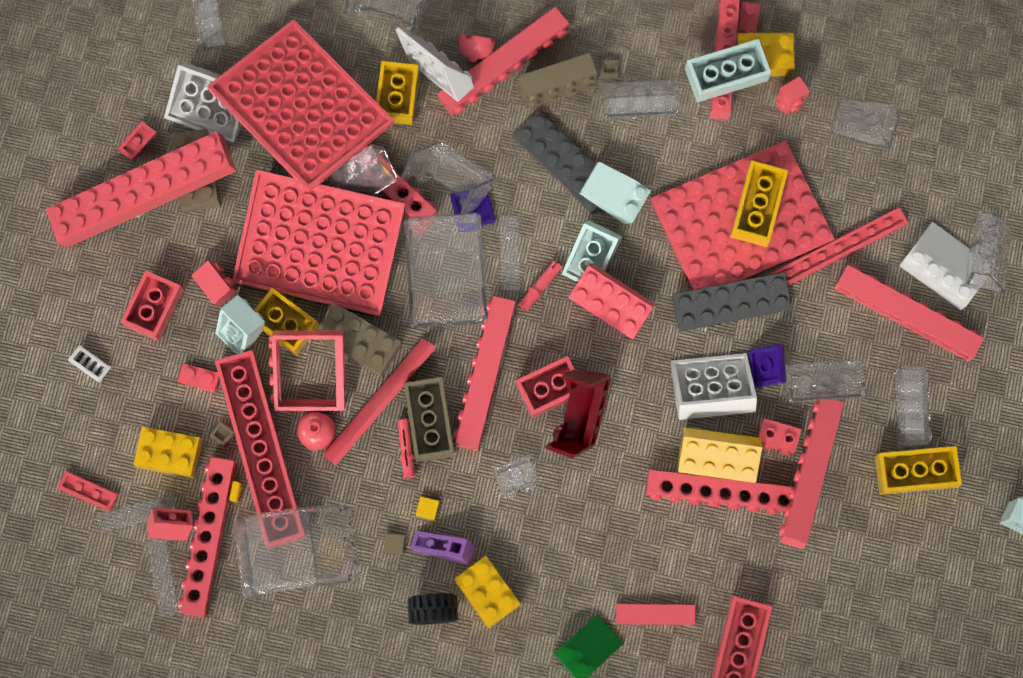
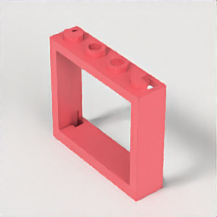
M274 331L272 337H269V348H272L269 366L273 367V374H270V386H274V393H271V404H274V411H344L346 406L344 331ZM280 339H335L336 399L282 400Z

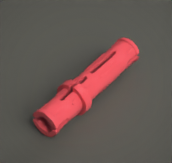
M553 260L533 287H529L528 293L518 303L521 309L528 312L534 302L541 298L542 292L562 269L559 263L556 264V261Z
M409 419L397 421L401 456L399 458L402 462L404 479L415 477L413 462L415 455L412 453Z

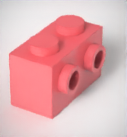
M800 76L782 86L775 99L777 108L783 111L785 115L790 112L793 114L801 109V105L805 103L810 93V90Z
M207 261L191 276L214 305L222 306L237 292L234 287L235 283L230 277H226L223 274L224 269L219 263Z
M763 419L757 438H761L762 449L779 450L778 453L789 456L796 452L801 429Z
M152 507L147 520L148 538L187 541L193 527L191 510Z

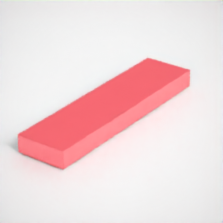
M616 604V624L695 625V605Z

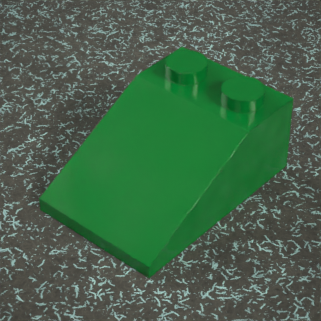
M597 614L553 655L574 678H588L624 643Z

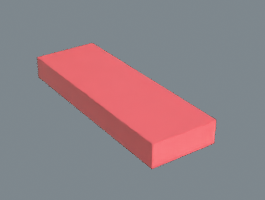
M65 471L57 487L108 512L112 511L119 497V494L68 471Z

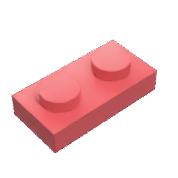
M741 2L737 33L757 32L760 4Z
M141 121L120 145L118 151L134 162L156 137L157 132Z
M183 363L177 382L215 393L220 378L217 372Z

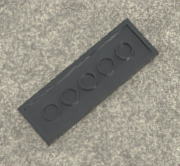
M538 111L512 138L579 203L593 214L599 207L579 193L596 165Z
M785 272L672 294L679 332L791 310Z

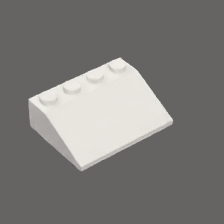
M401 28L396 29L410 64L419 65V71L458 102L474 88L471 81L473 78L466 70L462 71L455 61L451 62L444 52L437 51L431 42L427 43L421 37Z
M186 62L178 65L164 116L165 119L196 130L207 129L209 134L217 131L226 141L232 143L235 142L242 125L207 88L210 83L221 75Z
M934 222L929 225L899 265L960 311L967 306L994 268L993 265Z
M747 353L671 361L675 402L679 420L756 412L757 396Z

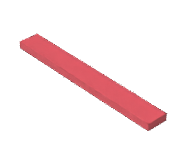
M898 207L769 274L785 272L787 286L908 225L909 222L901 208Z
M423 338L418 342L323 454L328 461L335 466L341 461L403 388L404 383L408 382L435 350L436 347Z

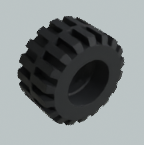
M453 593L414 595L407 599L410 624L452 623L459 619L457 595Z

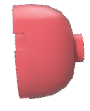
M459 34L458 48L464 57L469 58L468 62L479 63L480 60H484L493 53L496 39Z
M318 411L304 415L297 427V436L301 444L313 451L329 447L336 435L335 424L332 419L325 413Z

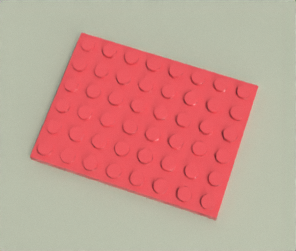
M294 19L207 86L208 90L308 193L394 124V119Z
M786 140L650 198L652 207L692 290L751 278L835 240ZM751 160L788 170L772 236L767 247L730 237Z
M256 170L232 280L239 284L269 291L273 288L278 293L330 305L335 303L343 308L381 316L406 204L321 184L308 193L294 178Z

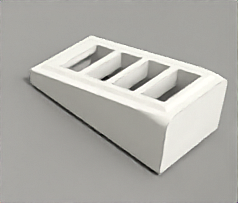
M81 345L77 347L68 359L71 364L98 383L101 382L111 369L109 365ZM81 353H84L85 355L79 363L75 361ZM87 357H90L91 360L85 367L82 366ZM93 362H97V365L93 368V370L89 371L88 369L93 364ZM100 366L104 367L99 375L96 376L95 372Z

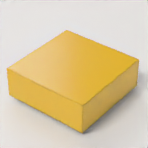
M233 481L229 498V501L232 503H240L243 488L240 482Z
M420 497L416 516L435 521L439 501Z

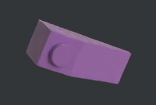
M416 531L410 548L422 554L466 566H471L476 552V547L468 539Z

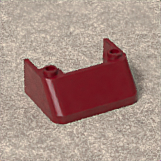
M573 369L561 376V379L565 380L567 388L571 389L564 421L559 427H555L553 431L554 441L547 444L545 449L574 459L595 445L611 382V376L608 374Z

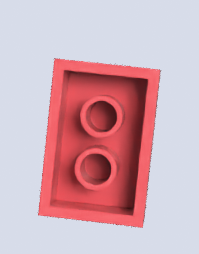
M145 271L123 315L121 323L126 328L160 342L184 292L183 288L179 284Z
M568 356L515 381V385L532 419L568 402L571 389L567 388V383L561 379L563 374L574 369Z

